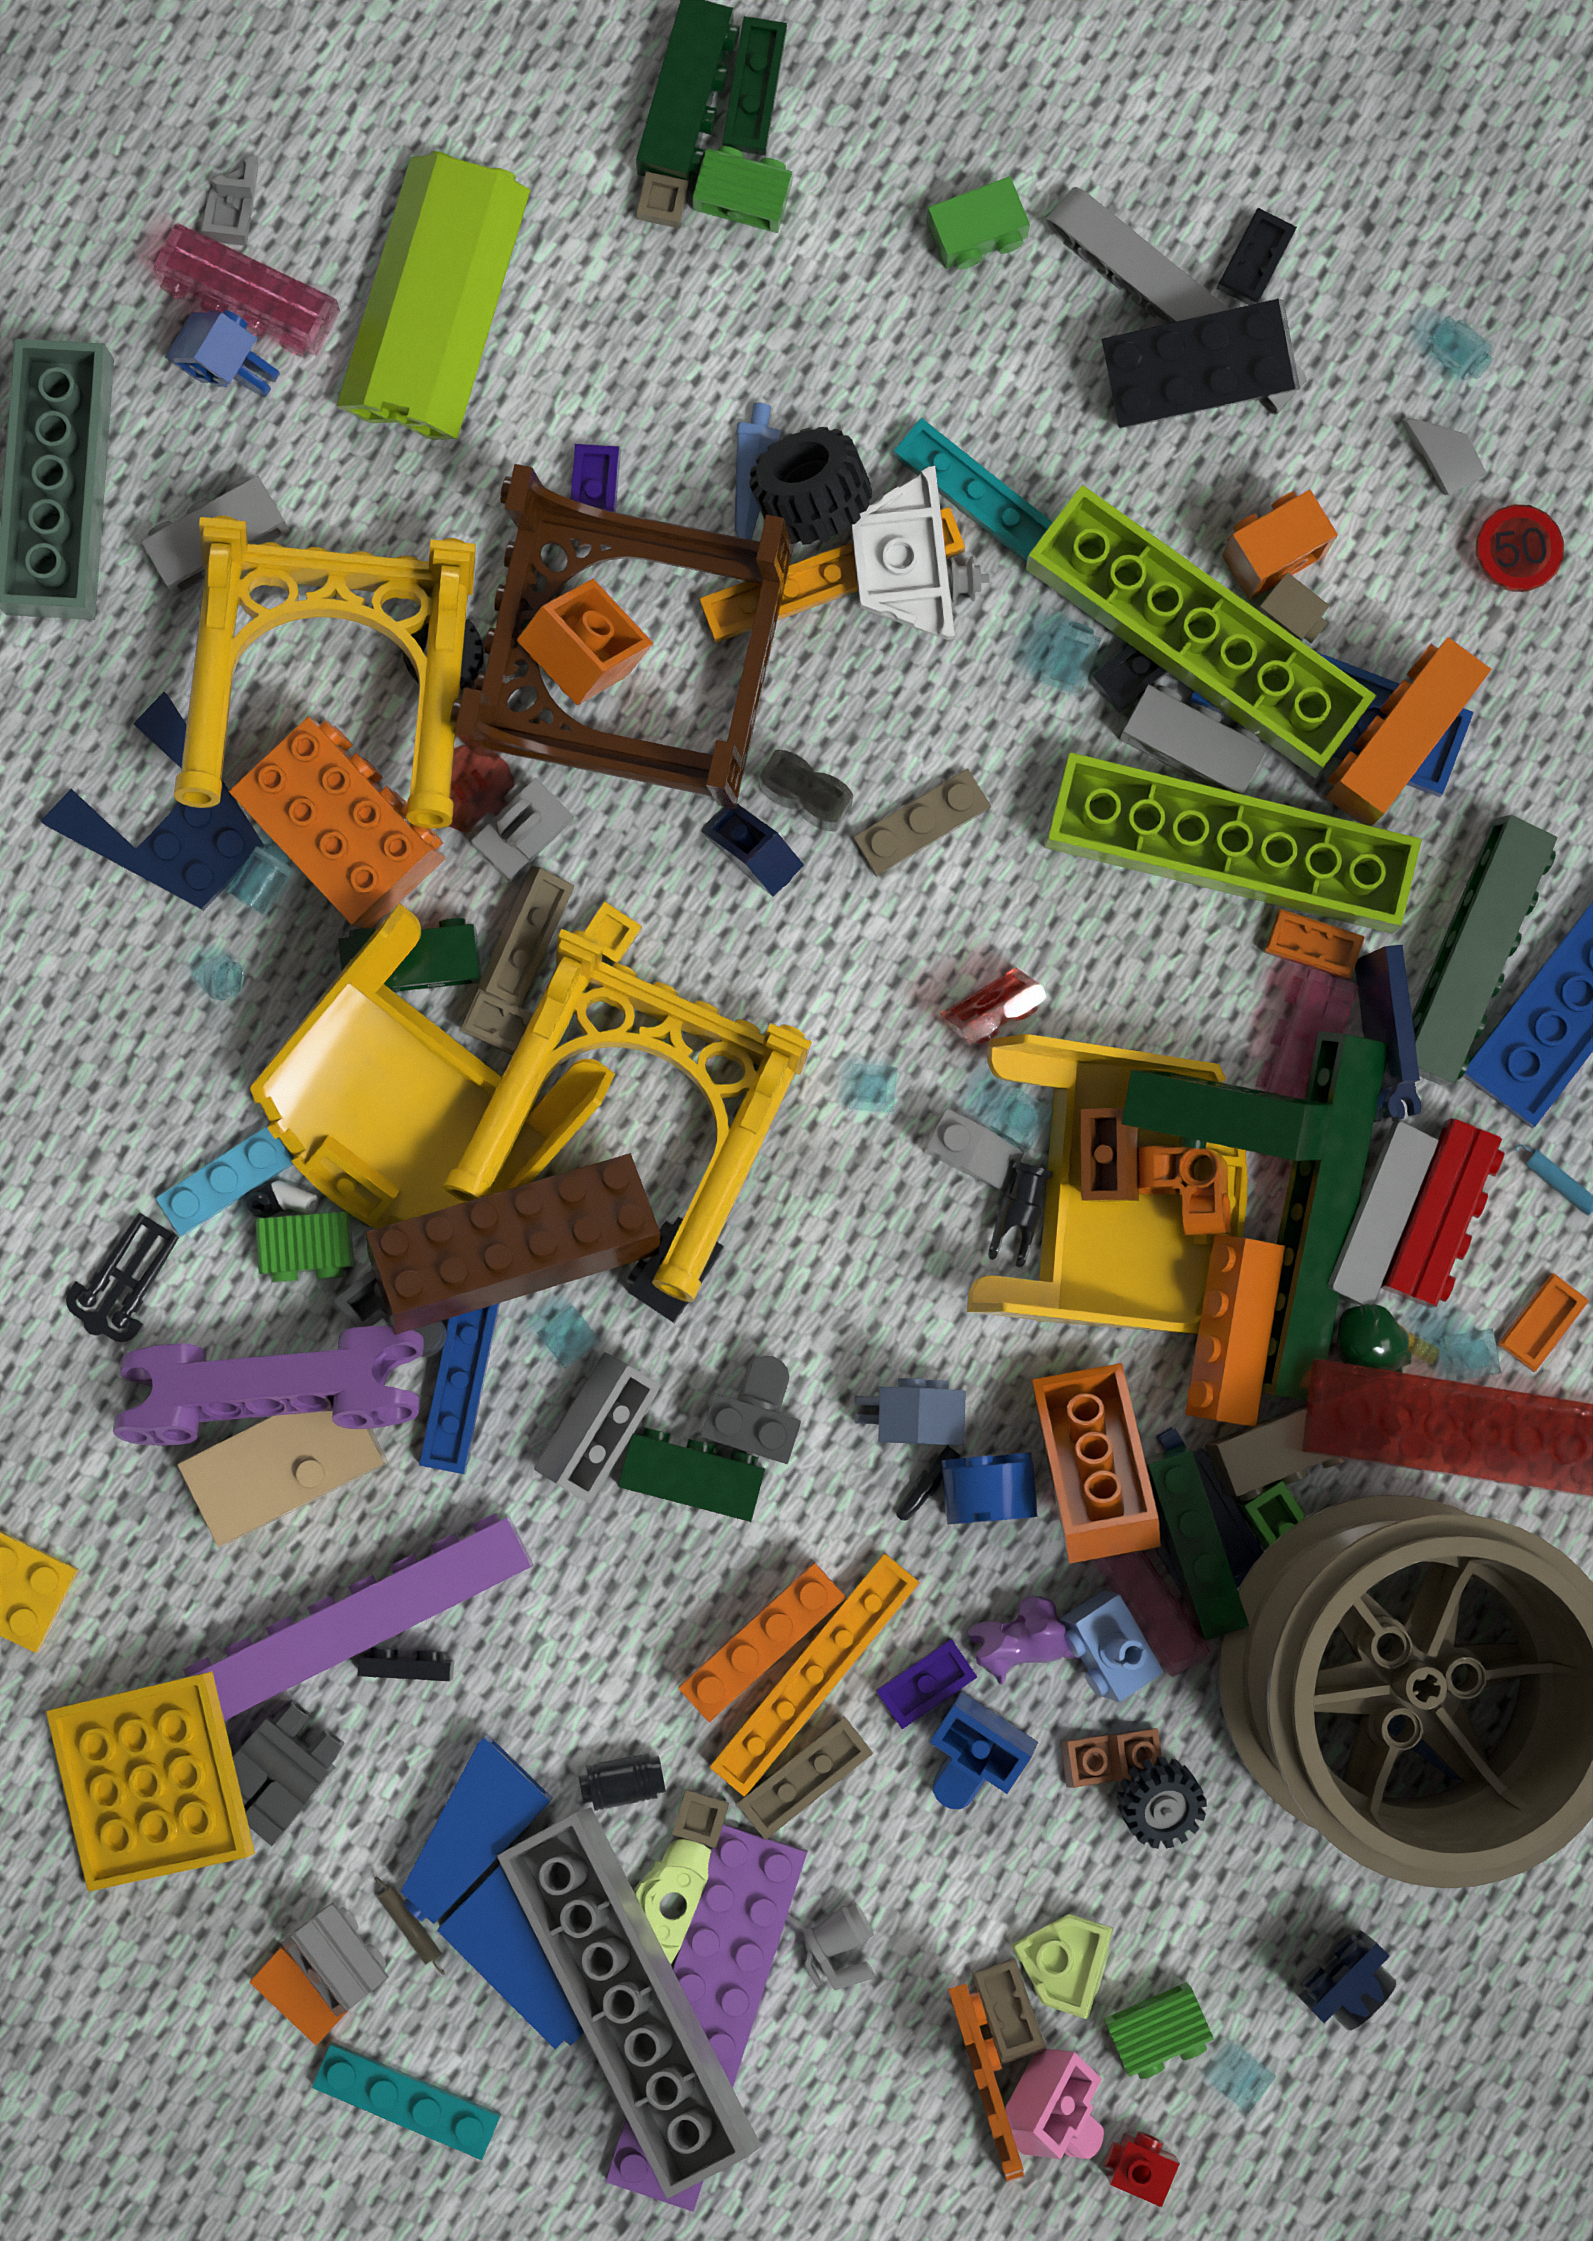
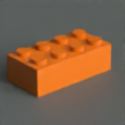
M1449 637L1438 648L1430 643L1406 674L1412 679L1411 683L1404 679L1380 708V711L1386 715L1383 719L1377 715L1353 746L1359 750L1358 754L1356 755L1350 751L1327 779V782L1333 787L1325 798L1360 824L1368 826L1375 824L1386 813L1492 669Z
M1118 1363L1032 1379L1035 1406L1069 1564L1161 1547L1158 1514L1123 1364Z

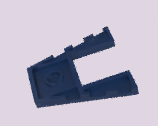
M163 692L133 724L173 762L182 768L187 724L170 697ZM222 779L221 798L218 805L198 808L179 803L137 848L129 843L72 789L41 820L46 827L202 911L216 899L265 847L237 801L229 793V789Z

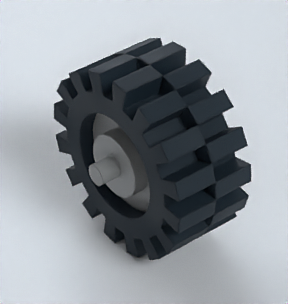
M1157 1757V1765L1153 1766L1150 1759L1142 1761L1144 1770L1139 1772L1134 1766L1129 1770L1133 1779L1130 1781L1123 1777L1120 1782L1124 1792L1117 1791L1116 1799L1120 1804L1117 1806L1119 1813L1132 1835H1135L1137 1840L1143 1845L1148 1842L1151 1848L1159 1849L1160 1841H1162L1166 1849L1174 1847L1173 1839L1177 1837L1181 1844L1188 1841L1185 1835L1187 1830L1196 1834L1200 1829L1195 1819L1200 1821L1205 1819L1206 1813L1202 1807H1207V1800L1203 1795L1204 1792L1191 1771L1185 1765L1182 1766L1178 1760L1172 1758L1169 1764L1165 1757Z

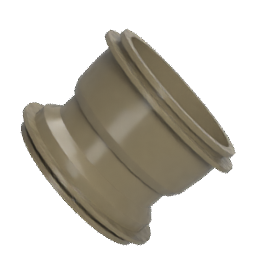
M1377 1495L1347 1500L1324 1508L1304 1518L1275 1540L1253 1564L1238 1589L1249 1626L1222 1635L1218 1664L1219 1695L1231 1740L1242 1762L1268 1796L1285 1811L1306 1825L1318 1830L1338 1850L1362 1866L1404 1883L1434 1888L1475 1887L1502 1881L1521 1874L1544 1862L1564 1848L1593 1818V1582L1562 1551L1520 1527L1496 1519L1470 1515L1458 1508L1435 1500L1405 1495ZM1421 1561L1430 1562L1402 1624L1366 1593L1369 1588L1386 1576L1404 1567ZM1470 1577H1473L1485 1587L1499 1603L1513 1628L1517 1643L1454 1644L1461 1594ZM1338 1625L1357 1659L1319 1668L1326 1645ZM1392 1633L1394 1638L1393 1649L1389 1654L1379 1656L1377 1652L1378 1640L1382 1635ZM1464 1663L1468 1670L1467 1678L1461 1685L1453 1686L1451 1681L1453 1669ZM1520 1676L1517 1700L1509 1724L1492 1753L1486 1757L1461 1701L1477 1697L1486 1688ZM1314 1712L1363 1714L1342 1780L1324 1762L1318 1744ZM1402 1714L1405 1721L1404 1729L1397 1736L1390 1737L1387 1730L1389 1721L1394 1716ZM1420 1739L1462 1780L1447 1790L1423 1797L1405 1799L1383 1797L1385 1784L1393 1765L1404 1750L1413 1748Z

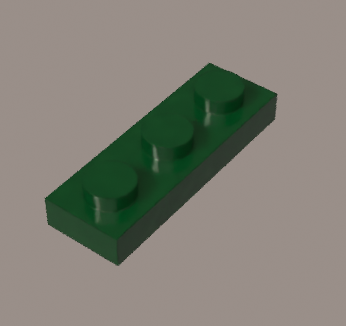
M744 16L722 146L732 147L740 152L766 156L787 34V23Z

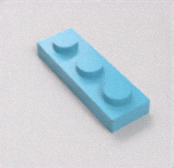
M266 1126L155 1199L178 1235L183 1237L294 1165L291 1162L293 1157L280 1138L274 1139Z

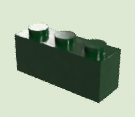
M452 918L439 921V928L421 929L419 941L384 982V985L393 992L479 983L482 974L476 927L474 924H466L464 918ZM375 928L350 930L349 937L338 938L341 972L374 934Z
M644 1427L642 1436L637 1434L631 1436L618 1485L619 1488L752 1522L765 1468L757 1466L759 1457L733 1450L730 1459L713 1455L714 1445L688 1439L686 1447L669 1443L671 1434Z

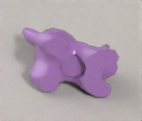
M1029 1596L1019 1602V1614L1013 1622L985 1621L976 1624L968 1631L971 1641L982 1644V1647L976 1653L977 1664L982 1666L988 1673L993 1674L1001 1685L1005 1683L1008 1670L1017 1664L1049 1663L1062 1657L1082 1660L1081 1657H1075L1068 1649V1644L1064 1637L1066 1628L1057 1617L1054 1602L1042 1596Z

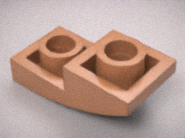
M1158 1728L1060 1741L1066 1787L1070 1788L1122 1781L1123 1777L1132 1780L1133 1778L1129 1773L1131 1768L1135 1766L1140 1772L1145 1769L1142 1761L1150 1759L1153 1766L1157 1765V1757H1162Z

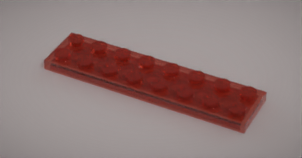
M1317 1359L1312 1360L1302 1452L1593 1498V1404Z

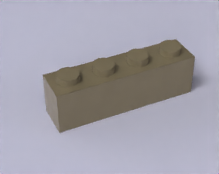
M1367 1379L1319 1398L1318 1402H1309L1257 1423L1256 1427L1250 1426L1207 1443L1205 1448L1223 1495L1240 1496L1243 1502L1257 1498L1266 1491L1265 1485L1277 1480H1282L1286 1485L1307 1477L1306 1469L1322 1463L1323 1468L1341 1464L1349 1460L1347 1452L1361 1446L1364 1452L1383 1447L1390 1443L1388 1435L1401 1431V1427L1383 1380Z

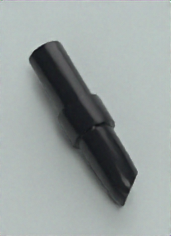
M947 1445L928 1470L922 1472L915 1481L916 1485L905 1497L896 1512L900 1520H909L928 1497L934 1495L942 1485L940 1483L943 1480L942 1460L959 1459L961 1455Z

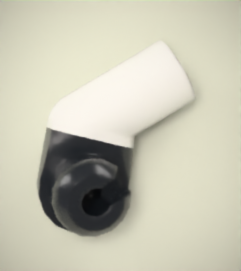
M276 1181L252 1193L247 1199V1209L253 1216L261 1218L271 1217L287 1209L294 1210L303 1215H311L317 1206L318 1198L316 1195L286 1182Z

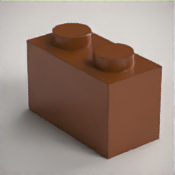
M1124 1108L1080 1109L1082 1201H1139L1138 1128L1121 1124Z

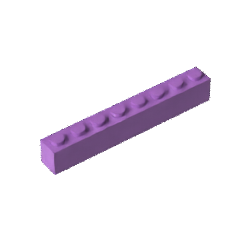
M497 1513L472 1525L475 1534L461 1541L458 1540L456 1533L431 1545L434 1552L433 1555L419 1562L415 1554L408 1556L390 1566L393 1575L379 1582L376 1581L374 1575L366 1577L349 1586L351 1596L337 1603L332 1595L307 1607L311 1616L295 1624L291 1616L284 1618L266 1628L269 1637L255 1644L252 1643L250 1637H247L225 1648L227 1658L212 1665L207 1657L186 1667L183 1671L186 1677L213 1671L225 1721L534 1566L511 1517L500 1521Z

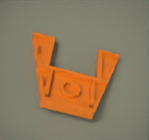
M966 1983L949 1988V1994L1006 2181L1008 2183L1024 2178L1022 2162L994 2075L995 2071L1002 2069L993 2038L984 2040L979 2027L987 2024L979 1992L969 1994Z

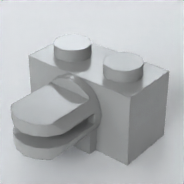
M536 777L528 785L523 780L517 783L503 798L508 805L497 816L490 811L472 829L477 835L471 841L472 846L509 882L557 837L574 818V815Z

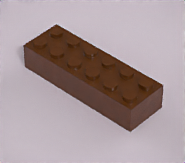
M629 1153L367 1231L366 1242L367 1253L394 1334L396 1335L658 1255L661 1233L632 1155Z

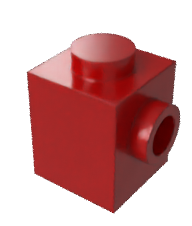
M1138 2131L1136 2138L1124 2133L1120 2144L1114 2141L1111 2143L1104 2159L1103 2168L1109 2170L1106 2177L1111 2186L1162 2208L1180 2163L1175 2155L1162 2150L1164 2142L1152 2135Z

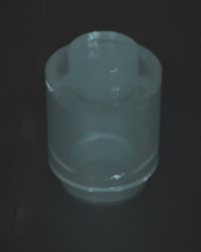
M1450 315L1435 328L1426 342L1433 349L1431 354L1463 381L1467 380L1470 376L1477 380L1494 360L1489 355L1493 345L1462 319L1456 321Z

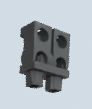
M296 1701L288 1704L276 1716L272 1714L266 1718L233 1756L244 1808L268 1779L272 1780L271 1784L246 1812L249 1828L271 1846L280 1840L327 1777L336 1768L332 1763L337 1759L345 1744L328 1729H324L311 1746L297 1735L312 1716Z

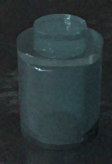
M268 844L265 850L256 846L227 893L261 915L266 916L294 872L288 866L291 859L287 854L271 844Z

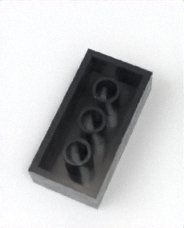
M1279 298L1101 339L1119 428H1129L1300 390L1284 300Z

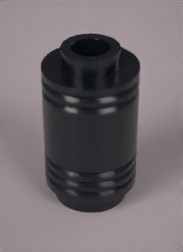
M649 1753L586 1765L587 1775L578 1776L583 1804L593 1802L594 1811L657 1799V1794L666 1792L659 1756L650 1757Z

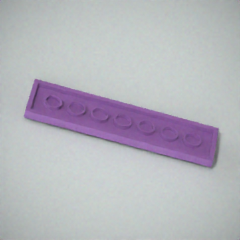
M723 1823L717 1846L711 1849L707 1883L679 1950L673 1971L733 2088L808 1851L770 1838L764 1840L761 1835ZM627 2118L625 2119L606 2183L694 2212L703 2181L667 2199Z

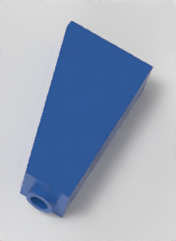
M488 1734L477 1743L401 1890V1893L406 1897V1900L403 1902L404 1906L422 1922L428 1918L435 1924L497 1858V1855L501 1854L553 1798Z
M500 1863L439 1926L437 1931L555 2050L563 2041L571 2046L584 2031Z

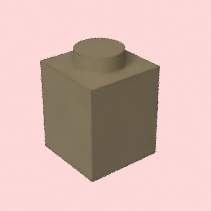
M1287 572L1261 604L1258 611L1301 642L1306 639L1309 643H1312L1328 624L1322 616L1330 605Z

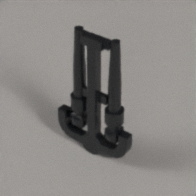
M139 1212L98 1272L95 1271L88 1281L91 1284L89 1288L86 1289L82 1284L75 1281L66 1298L69 1311L84 1321V1328L91 1335L98 1336L104 1334L117 1342H127L133 1339L144 1324L137 1319L131 1318L133 1312L137 1313L144 1302L142 1298L157 1277L179 1237ZM143 1225L150 1229V1232L123 1272L116 1268V1266L122 1259L140 1226ZM158 1236H161L167 1242L138 1282L132 1276ZM113 1276L118 1279L98 1312L87 1313L77 1305L76 1300L79 1295L78 1301L82 1306L86 1308L94 1307L98 1301V1293L100 1291L104 1292L110 1283L109 1277ZM129 1286L134 1290L132 1293L128 1292L121 1303L124 1305L123 1308L115 1312L111 1319L112 1324L119 1329H125L129 1326L126 1332L119 1333L108 1326L107 1315L125 1287Z

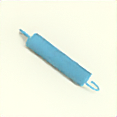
M1518 1144V1145H1516V1147H1515L1516 1152H1518L1517 1148H1518L1519 1146L1525 1147L1526 1149H1528L1529 1151H1531V1149H1529V1148H1528L1527 1146H1525V1145H1519V1144ZM1535 1149L1532 1152L1533 1156L1525 1165L1589 1216L1593 1212V1195L1591 1192L1587 1191V1189L1585 1190L1582 1185L1578 1184L1575 1179L1566 1174L1559 1166L1557 1167L1547 1156L1541 1154L1538 1149Z

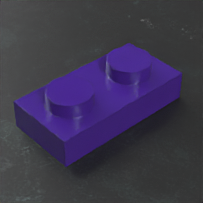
M575 444L570 499L599 509L616 512L621 457L619 446Z
M950 1638L876 1689V1692L901 1729H904L975 1680L977 1675Z

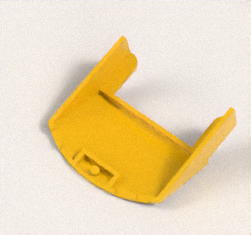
M400 903L355 957L349 961L250 1087L255 1103L260 1102L270 1122L267 1126L274 1139L279 1137L294 1158L291 1162L332 1202L375 1229L464 1203V1201L448 1193L443 1188V1185L451 1169H457L502 1078L384 985V982L415 947L421 936V925L417 917ZM581 1059L573 1063L539 1103L533 1104L492 1187L491 1194L531 1183L601 1105L615 1073L594 1059Z
M1031 1034L988 1039L987 1062L992 1074L996 1078L1004 1081L1054 1088L1048 1170L1053 1171L1051 1178L1047 1179L1039 1281L993 1275L979 1277L969 1289L967 1312L1030 1319L1038 1322L1198 1334L1215 1234L1182 1235L1184 1226L1182 1196H1180V1192L1163 1195L1139 1194V1201H1082L1080 1109L1124 1108L1131 1070L1167 1071L1222 1082L1227 1079L1220 1064ZM1138 1128V1148L1146 1146L1186 1147L1178 1144L1179 1136ZM1207 1142L1206 1148L1222 1155L1228 1167L1231 1226L1228 1234L1218 1235L1242 1237L1247 1208L1248 1176L1246 1150ZM1209 1157L1199 1159L1194 1166V1174L1198 1181L1206 1180L1213 1172V1163Z

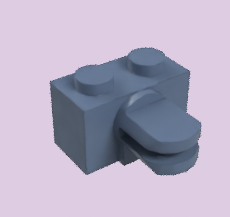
M898 1378V1387H880V1396H855V1405L879 1406V1415L855 1414V1423L879 1424L878 1442L964 1445L966 1391L948 1389L949 1381Z

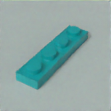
M922 417L893 451V457L917 476L927 467L935 466L938 492L1026 563L1030 552L1053 523Z
M333 2042L329 2045L312 2086L315 2090L479 2160H483L501 2116L500 2113Z

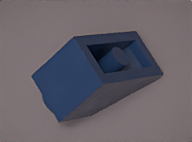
M738 803L736 809L724 807L701 830L747 877L772 897L786 886L804 866L778 832Z

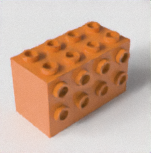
M308 716L244 776L229 793L351 925L361 929L372 928L446 859V856L438 849L444 842L432 829L418 827L408 822L406 819L407 802L388 786L382 788L378 784L383 779V776L367 759H363L357 753L352 756L348 752L353 744L335 725L332 726L327 720L319 724Z

